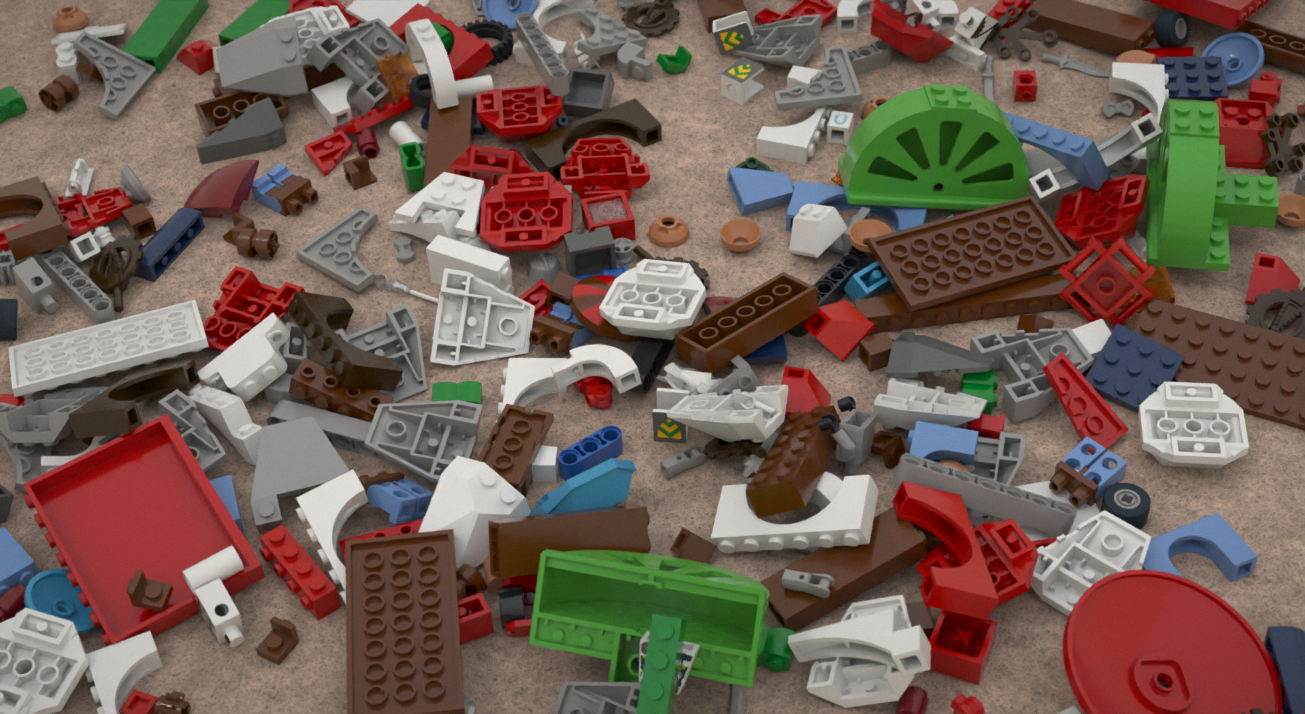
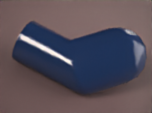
M561 115L556 119L555 124L559 128L572 123L573 120L568 119L566 115Z

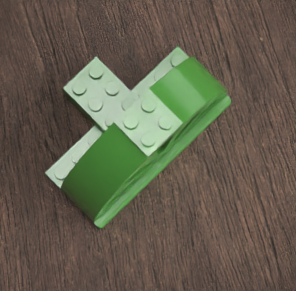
M941 84L924 85V88L905 92L886 101L862 121L849 141L844 158L839 157L838 168L849 204L978 210L1026 197L1029 172L1026 157L1010 120L992 101L970 91L969 87L963 85H955L954 87ZM935 184H943L941 190L935 191L933 189Z
M1167 98L1164 101L1159 120V126L1163 133L1156 142L1146 147V175L1150 180L1146 198V263L1152 266L1229 271L1228 225L1274 228L1279 210L1277 177L1226 174L1224 145H1219V113L1216 102Z
M546 549L540 556L529 644L611 660L608 682L639 683L640 641L647 631L650 632L652 615L682 618L687 622L684 641L700 645L689 673L690 676L753 687L757 659L762 650L770 594L765 586L747 576L702 562L658 554L627 551L577 550L560 552Z

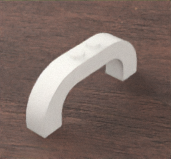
M842 0L837 8V33L857 32L858 19L871 14L870 4L873 0ZM880 0L901 12L903 0ZM934 0L939 6L937 21L942 25L941 30L955 29L959 16L956 3L953 0Z
M428 18L406 23L405 35L406 43L409 47L408 54L413 62L418 60L424 61L430 79L433 100L437 108L442 109L459 105L450 61L432 23Z

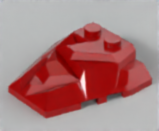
M622 137L578 139L571 150V157L566 158V166L560 168L561 184L572 185V191H575L580 199L625 192L628 200L632 197V189H641L650 180L648 165L646 162L640 163V156L632 154V148Z
M235 266L220 287L223 293L220 300H215L213 303V308L215 309L213 316L208 317L204 325L208 348L224 352L270 314L274 313L279 319H282L288 313V305L293 299L295 291L305 292L304 288L285 282L281 289L260 283L253 271Z

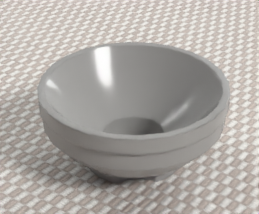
M128 165L122 169L120 175L121 182L119 184L130 200L134 199L145 202L151 199L150 194Z

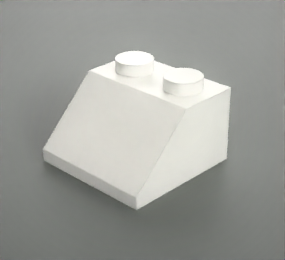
M806 204L801 207L799 213L793 218L790 252L818 258L848 228L836 208L816 204Z

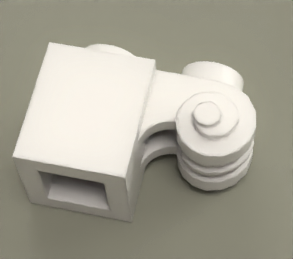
M104 226L98 227L93 232V235L91 232H88L65 245L75 264L101 252L100 247L103 248L110 241H115L112 233L109 232L108 226L105 228Z

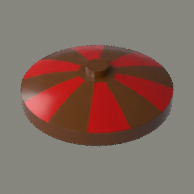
M594 275L580 280L574 286L570 298V306L575 317L585 327L609 339L624 342L641 341L643 336L622 334L614 325L600 315L599 307L617 276Z

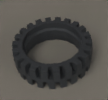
M483 19V22L475 20L474 24L468 22L467 26L462 25L468 33H474L478 38H494L501 41L496 46L491 47L490 51L494 59L488 64L492 66L497 65L496 62L501 64L512 55L514 46L513 36L508 25L502 24L500 21L496 23L495 20L488 22L487 19Z

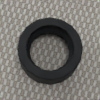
M417 75L410 84V100L414 105L430 110V101L433 95L421 91L432 90L429 75Z

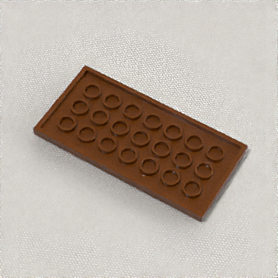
M1033 195L868 240L867 245L909 312L1058 270L1063 264L1067 265L1076 256Z
M1157 299L1147 300L1144 303L1134 332L1185 356L1172 382L1217 384L1224 391L1223 394L1239 405L1245 414L1305 431L1304 339Z
M453 529L345 541L347 714H465Z

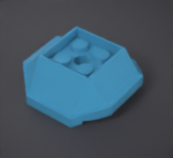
M611 458L560 484L559 488L541 497L537 502L538 506L534 507L529 515L616 506L627 499L632 473L637 471L632 461L623 460L620 462L617 458Z

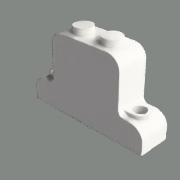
M272 313L198 371L197 374L209 387L221 391L229 388L243 402H247L286 371L288 365L281 355L279 348L289 339L290 331Z

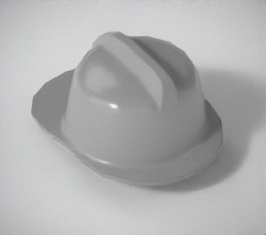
M539 250L538 255L534 256L529 263L527 277L531 287L541 279L552 285L558 272H565L555 255L543 253L542 250Z

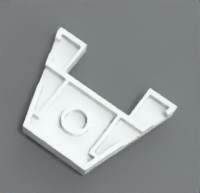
M443 172L395 212L396 219L415 223L424 208L439 211L446 209V211H457L458 215L462 217L455 226L456 234L475 238L477 233L476 226L479 223V210L485 191L484 181Z

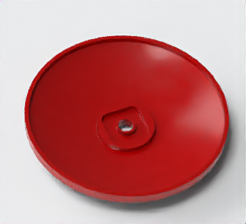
M1141 569L1118 572L1099 580L1087 589L1076 602L1068 616L1063 634L1062 651L1064 666L1071 689L1085 714H1241L1242 712L1251 714L1250 710L1255 708L1262 709L1263 713L1267 714L1271 711L1276 714H1282V691L1278 674L1262 640L1249 623L1231 605L1207 588L1191 580L1156 570ZM1157 678L1165 682L1168 688L1162 687L1158 683Z

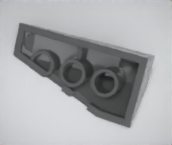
M268 97L249 105L244 109L245 113L236 120L232 118L228 121V126L221 131H215L198 144L196 148L200 163L206 164L269 151L287 143L284 126L271 99Z
M904 332L892 342L886 375L887 378L919 377L918 373L932 371L934 376H939L953 369L958 374L990 371L997 364V360L925 335Z

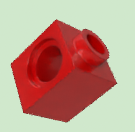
M1014 70L1012 82L1014 102H1036L1037 79L1035 70Z

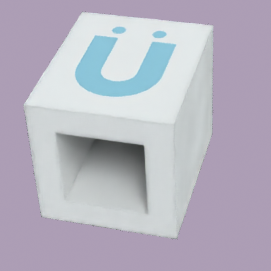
M832 111L827 125V142L848 145L853 131L854 113Z

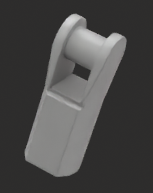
M692 445L683 452L661 461L660 470L668 479L683 471L704 464L707 456L704 453H700L699 446Z
M785 569L781 583L784 589L806 592L827 598L830 595L829 587L834 584V579L827 574H810Z

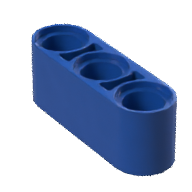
M613 425L603 427L561 451L558 455L560 477L566 481L611 458L619 457L623 452L621 429Z

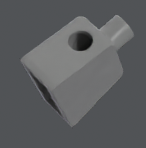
M33 257L12 268L20 297L36 313L39 314L45 310L48 313H52L58 309L59 303L54 285Z

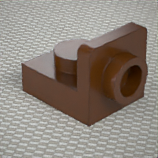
M89 62L87 66L81 63L78 64L77 71L104 82L94 64Z
M880 430L873 437L870 453L882 456L886 468L892 469L899 464L900 458L905 454L906 450L900 435Z
M139 570L136 572L134 579H130L127 585V594L133 606L157 612H163L166 609L174 590L172 584L146 579L144 572Z
M274 616L270 620L272 631L256 648L258 656L280 665L299 643L296 627L292 622L281 620Z

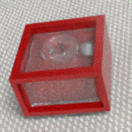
M625 192L581 199L582 221L585 230H589V233L594 232L595 228L609 226L614 240L618 238H627L631 241L636 240L635 220Z

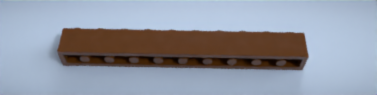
M1083 271L1073 272V274L1078 277ZM1062 274L1027 278L909 312L898 294L854 299V307L876 326L869 334L1074 308L1069 302L1063 301L1058 296L1070 284ZM1076 290L1073 292L1086 307L1091 306Z

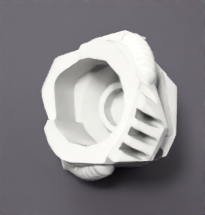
M675 362L664 367L667 373L664 378L672 388L688 390L689 396L706 394L711 387L724 379L713 377L712 373L700 372L694 368H682ZM683 382L686 383V389L683 388Z

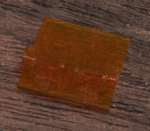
M388 53L384 56L385 59L375 61L393 98L410 94L411 81L418 73L408 53L397 56Z

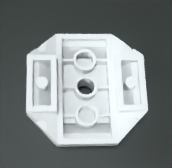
M337 5L329 6V8L312 7L279 16L267 22L268 24L277 19L296 17L303 68L314 66L305 57L313 45L323 36L331 32L333 34L340 32L344 28L350 29L348 22Z
M643 259L636 264L635 268L615 278L599 307L600 315L614 325L622 334L673 340L675 334L679 333L684 327L692 325L707 296L706 288L696 276L689 263Z
M1163 382L1156 392L1139 405L1138 416L1142 449L1150 452L1162 466L1221 469L1228 463L1248 453L1249 443L1243 409L1231 398L1223 394L1224 391L1217 384Z
M24 608L16 613L15 617L0 623V714H52L62 710L89 665L77 628L72 621Z

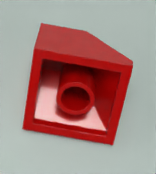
M210 40L195 41L183 48L176 58L198 75H202L214 68L212 47L219 46Z

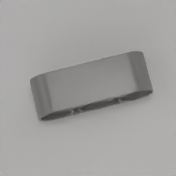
M878 40L848 50L847 53L855 76L890 65L892 46L882 40Z

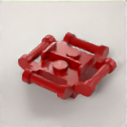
M1093 236L1083 250L1067 265L1063 264L1058 269L1070 282L1058 296L1063 301L1069 302L1088 323L1099 319H1108L1114 326L1117 323L1124 326L1125 320L1147 300L1151 301L1155 297L1154 293L1143 283L1156 269L1152 265H1147L1129 248L1122 236L1118 237L1108 249ZM1095 250L1100 254L1078 277L1073 274V271ZM1118 250L1141 272L1137 277L1114 256ZM1075 290L1098 312L1096 315L1073 294ZM1138 291L1140 295L1116 315L1114 312Z

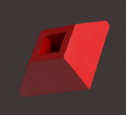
M1256 252L1245 304L1254 305L1256 302L1254 300L1255 297L1261 293L1264 295L1269 294L1272 289H1281L1283 292H1289L1290 289L1296 291L1299 288L1300 279L1281 257ZM1280 306L1275 307V308H1272V309H1274V310H1279Z
M847 300L818 307L819 312L809 317L803 324L813 336L842 362L858 347L859 340L865 339L876 327Z
M785 366L781 385H788L789 389L785 418H788L794 412L801 411L805 413L817 406H829L830 393L809 369Z

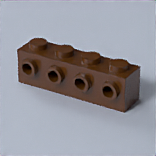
M306 358L299 365L290 381L289 393L295 397L315 404L321 409L371 423L379 404L393 403V397L377 390L344 386L331 369Z

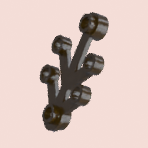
M1011 6L1006 10V14L997 20L1000 24L988 40L997 48L998 54L1002 59H1008L1011 56V50L1008 46L1003 45L999 37H1007L1018 52L1020 60L1026 62L1031 59L1032 54L1028 48L1023 46L1019 39L1041 41L1045 47L1053 48L1057 45L1059 38L1054 30H1046L1044 33L1022 30L1030 23L1038 21L1040 16L1034 8L1029 9L1026 16L1010 28H1001L1010 20H1016L1019 17L1018 9L1015 6ZM1011 11H1016L1014 16L1009 15ZM1031 13L1037 14L1035 18H1030L1029 16ZM1047 35H1053L1051 40H1046ZM1003 50H1008L1006 55L1001 54ZM1023 52L1029 53L1027 57H1021Z
M1275 113L1268 116L1266 121L1270 128L1261 134L1269 156L1268 160L1264 163L1267 175L1270 177H1280L1284 174V171L1291 170L1292 172L1302 170L1303 162L1299 157L1305 155V143L1301 142L1295 146H1287L1292 130L1296 129L1300 124L1299 117L1295 113H1287L1282 116ZM1278 126H1281L1283 130L1281 136L1279 133ZM1284 156H1297V158L1289 162L1283 161Z

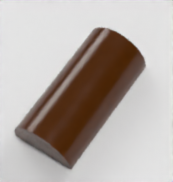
M1248 20L1235 31L1250 34L1260 41L1264 50L1265 62L1305 74V38Z
M236 91L194 104L199 123L206 138L215 131H221L228 126V121L232 118L236 120L245 113L244 109L249 105L268 97L271 99L280 119L289 116V108L283 96Z

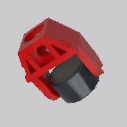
M538 575L510 577L502 580L503 588H498L501 627L506 629L507 636H530L532 619L525 620L522 593L536 592Z

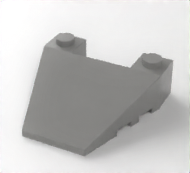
M378 18L358 24L354 28H344L340 32L326 34L313 45L305 58L320 72L334 62L360 87L351 102L366 115V112L375 109L388 93L390 85L409 47Z
M1071 328L1039 329L1038 333H1025L1024 330H1016L1015 334H1002L1001 331H992L971 337L970 351L995 358L997 364L994 366V370L1002 368L1012 382L1004 386L1002 408L1012 423L1036 417L1057 397L1042 369L1062 352L1081 374L1094 362L1092 356Z
M313 416L264 426L261 429L251 494V505L258 531L284 525L278 499L309 492L350 471Z

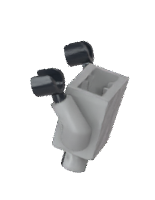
M847 396L837 401L841 412L850 411L839 423V427L838 419L834 414L822 416V419L818 421V425L822 431L832 430V437L837 442L836 459L844 461L843 471L849 474H857L859 465L870 455L878 415L856 410L854 398Z

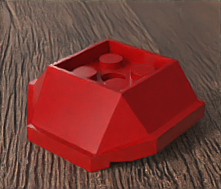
M873 0L870 4L872 16L870 34L923 63L928 62L939 53L949 50L954 43L952 40L921 23L918 24L917 28L912 27L907 22L909 16L880 0Z
M547 85L503 88L476 93L478 121L487 126L499 142L528 140L549 132L556 119L563 113L562 97L553 95Z
M1218 98L1215 102L1219 113V145H1224L1225 167L1263 170L1264 163L1268 160L1269 156L1261 134L1270 128L1266 121L1267 117L1276 112L1265 101ZM1278 126L1279 133L1281 136L1283 130L1281 126Z
M471 145L466 152L451 164L450 173L483 180L485 184L484 196L490 191L492 186L494 187L498 184V180L503 175L535 173L517 151ZM481 208L479 210V223L476 226V234H480Z
M549 172L503 175L498 180V184L482 199L481 241L500 252L554 250L564 240V234L572 233V193L556 181L555 177Z
M1130 174L1105 181L1098 191L1084 187L1074 194H1067L1061 198L1054 225L1062 236L1078 248H1085L1093 236L1103 245L1113 243L1120 236L1125 240L1135 237L1140 214L1144 211L1150 180L1147 175Z
M1012 518L1004 520L1003 523L991 522L973 528L989 574L992 577L996 593L998 594L997 606L1029 591L1039 555L1035 545L1016 521ZM943 543L933 548L927 554L924 561L916 566V569L922 580H924L931 566L956 568L960 567V564L952 550Z

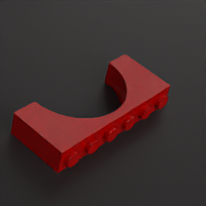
M419 3L389 26L406 45L405 25L409 22L428 18L431 23L437 22L451 32L454 36V45L448 58L455 81L473 77L494 59L490 51L492 48L486 40H480L474 33H468L462 26L458 27L450 19L446 20L440 13L436 14L428 6L424 7Z
M903 481L892 501L897 518L914 523L937 536L952 550L960 564V567L956 568L930 567L919 587L925 606L987 620L992 610L997 607L999 598L961 495Z

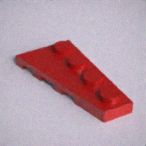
M1063 352L1042 369L1081 441L1088 436L1107 449L1129 430ZM1088 448V452L1092 455L1096 453L1093 448Z

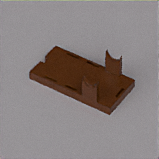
M506 404L477 461L486 463L517 491L522 489V495L526 498L528 488L533 483L531 466L554 421L553 413L535 409L531 413L526 412L525 407Z

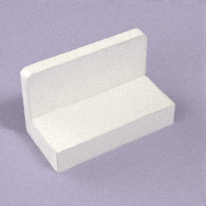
M955 36L949 38L954 43L947 50L948 56L977 72L985 68V58L988 56L985 52Z

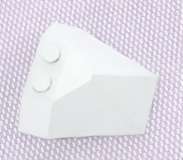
M444 268L433 331L430 362L457 366L527 354L535 306L510 293L504 292L495 287V285L487 283L469 272Z
M891 378L888 382L887 395L879 394L874 400V414L878 415L876 423H881L882 427L889 429L900 427L907 430H915L916 421L947 424L950 427H954L980 418L986 407L987 400L957 392V395L944 393L945 388L936 386V390L923 387V381L915 379Z
M788 385L758 386L755 392H750L760 403L775 408L773 414L754 407L745 409L740 406L738 402L746 404L749 401V397L743 395L741 389L732 390L733 394L718 396L717 392L685 396L667 412V417L727 442L743 439L763 442L784 422L789 389Z
M457 456L440 475L418 533L453 529L456 570L463 564H469L476 568L490 555L488 520L530 516L531 510L526 498L486 463Z
M1104 510L1078 525L1077 529L1066 536L1062 534L1056 538L1054 543L1045 548L1041 546L1037 549L1039 556L1030 585L1042 601L1069 616L1076 602L1087 589L1099 580L1118 572L1141 570L1150 545L1151 536Z
M903 595L852 603L840 621L894 608L904 629L911 627ZM854 657L823 658L820 662L815 661L806 689L809 693L845 708L898 701L913 680L915 674L902 676L898 669L869 659Z

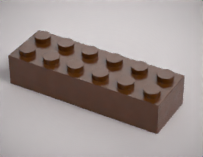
M785 272L780 273L675 334L678 359L700 372L712 373V376L731 365L732 362L730 360L737 355L743 358L818 313L816 287Z
M834 405L828 407L817 406L809 412L802 413L798 411L788 416L746 490L758 518L806 508L837 448V442L832 437V430L822 431L818 425V421L822 419V416L834 414L838 419L839 427L841 420Z

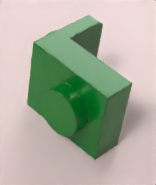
M679 46L675 55L658 54L656 62L667 73H685L690 64L692 54L684 46Z

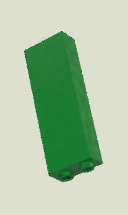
M160 0L122 51L156 67V73L161 74L209 8L208 0Z
M258 0L218 34L220 45L224 46L258 29L259 26L266 25L273 18L289 14L290 0Z

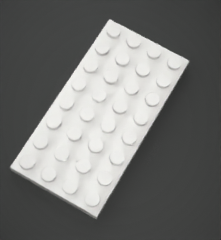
M196 300L8 347L14 396H30L37 391L53 390L60 385L80 383L90 377H103L113 371H126L136 365H149L159 359H171L178 357L182 353L199 352L203 348L209 347Z

